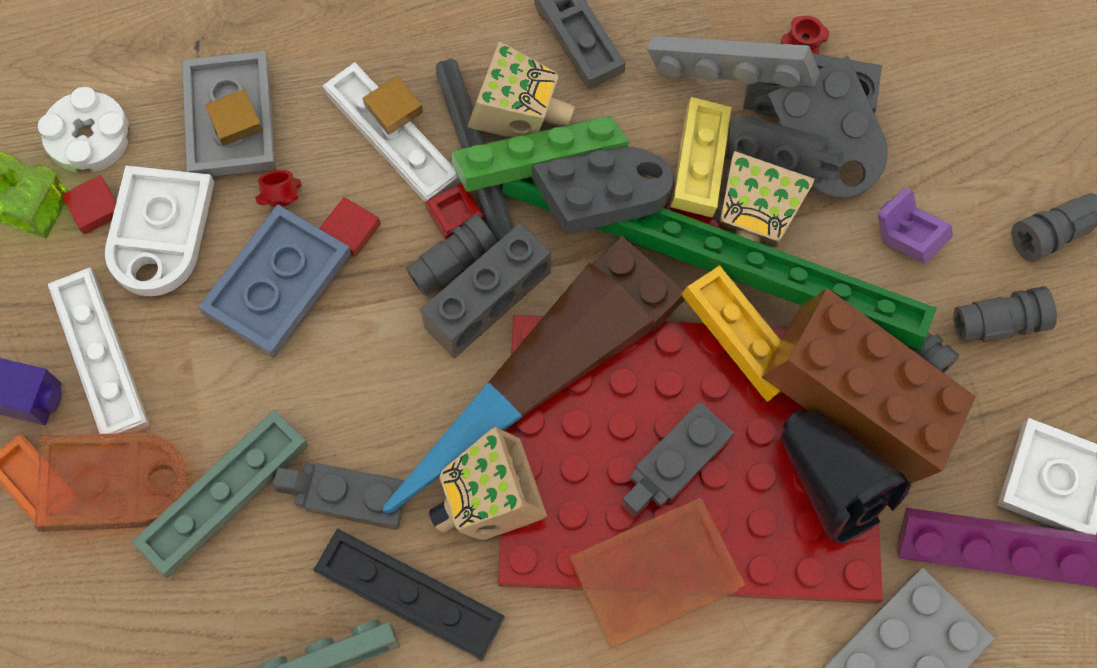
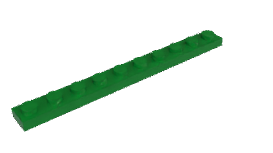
M531 177L503 183L502 194L552 212ZM665 208L648 216L595 228L619 238L623 236L630 242L708 271H712L720 265L730 279L801 306L828 288L900 342L918 350H921L937 309L936 307Z

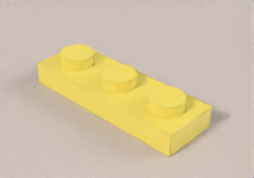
M694 97L690 98L686 109L670 207L713 218L718 206L732 107Z

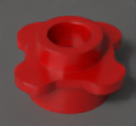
M797 16L791 22L792 27L789 33L782 36L781 44L807 45L812 53L819 54V47L822 42L828 40L829 31L815 17ZM802 36L807 37V38H809V39H808V40H804V39H802Z
M274 170L265 173L258 180L261 193L255 197L256 203L259 205L269 204L271 207H276L277 204L282 207L291 204L299 198L297 189L302 186L301 180L293 178V174L287 170Z

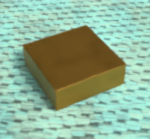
M398 76L362 98L364 106L388 135L423 113L421 103Z
M245 89L204 104L222 146L263 131Z

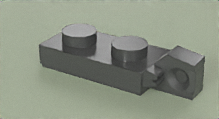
M699 401L636 466L635 471L630 475V479L636 485L622 499L624 502L621 506L636 518L652 500L660 507L667 501L670 503L731 440L734 432Z
M305 463L303 472L277 468L273 482L277 492L296 495L294 504L304 507L307 512L395 530L399 528L404 504L394 512L387 514L383 512V507L405 480L319 463L316 465Z

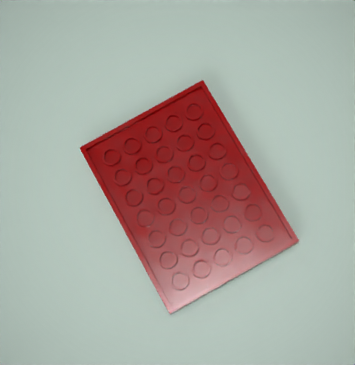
M513 315L511 355L544 316ZM663 321L654 331L606 360L507 428V433L521 440L547 517L501 534L498 586L878 604L883 601L879 524H877L860 537L845 544H839L837 540L834 543L826 535L781 441V435L784 432V422L799 410L809 411L783 392L766 402L704 323ZM769 326L780 340H782L788 327ZM700 401L734 432L733 437L670 503L667 501L660 507L652 500L634 518L621 506L624 502L622 499L636 485L630 479V475L651 450Z

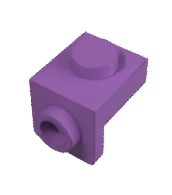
M904 188L897 196L887 201L878 214L883 243L923 264L953 237L952 225L916 208L914 192L907 188Z

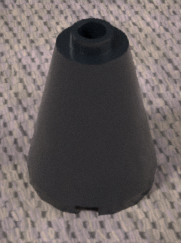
M799 410L784 422V432L781 435L783 446L826 535L834 543L837 540L839 544H845L871 530L881 522L877 515L887 505L894 511L908 495L912 485L902 472L819 411L812 410L806 412L805 410Z

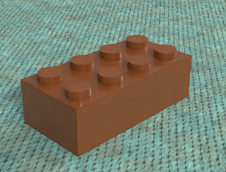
M828 288L799 307L762 375L763 379L808 411L817 410L902 472L910 483L943 471L976 397Z

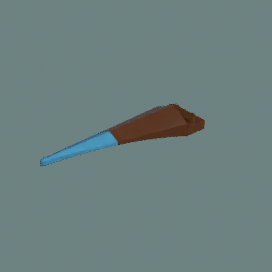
M621 236L593 264L588 263L386 502L383 512L386 514L394 512L438 479L441 471L489 430L497 427L504 431L549 398L623 349L654 331L685 301L681 295L684 290L628 240Z

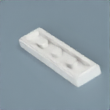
M355 62L322 85L324 94L424 202L455 187L461 182L454 167L411 121L389 135L385 132L364 106L362 99L377 89L378 86Z
M89 267L48 283L101 439L106 444H109L150 427L93 270Z

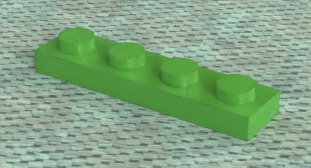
M607 116L452 151V165L466 192L529 178L532 176L533 164L592 153L597 150L628 147L629 141L613 117Z

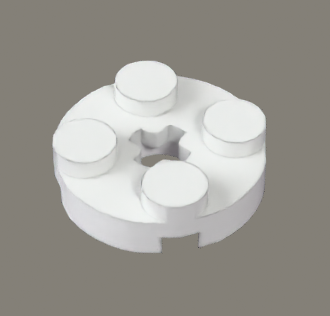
M79 87L72 94L57 101L38 122V131L41 133L42 144L45 150L58 166L70 172L78 173L76 169L84 170L89 168L92 172H96L110 167L121 158L129 142L127 139L128 128L130 129L129 121L120 105L110 96L97 93L90 87ZM92 125V136L87 138L85 135H81L76 138L78 131L82 127Z

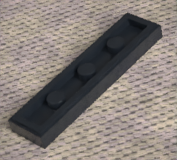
M338 528L313 570L316 574L482 662L505 619V616Z

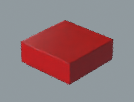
M101 175L61 195L83 235L112 221L116 200Z
M462 183L425 201L427 211L445 240L452 236L451 230L457 226L463 228L462 222L474 214H477L484 221L482 212L470 193L466 192Z
M343 197L319 229L349 246L351 255L356 257L381 223L379 217Z

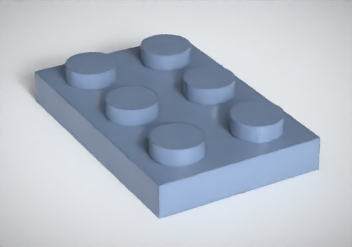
M277 204L198 308L203 315L275 358L350 257V248Z

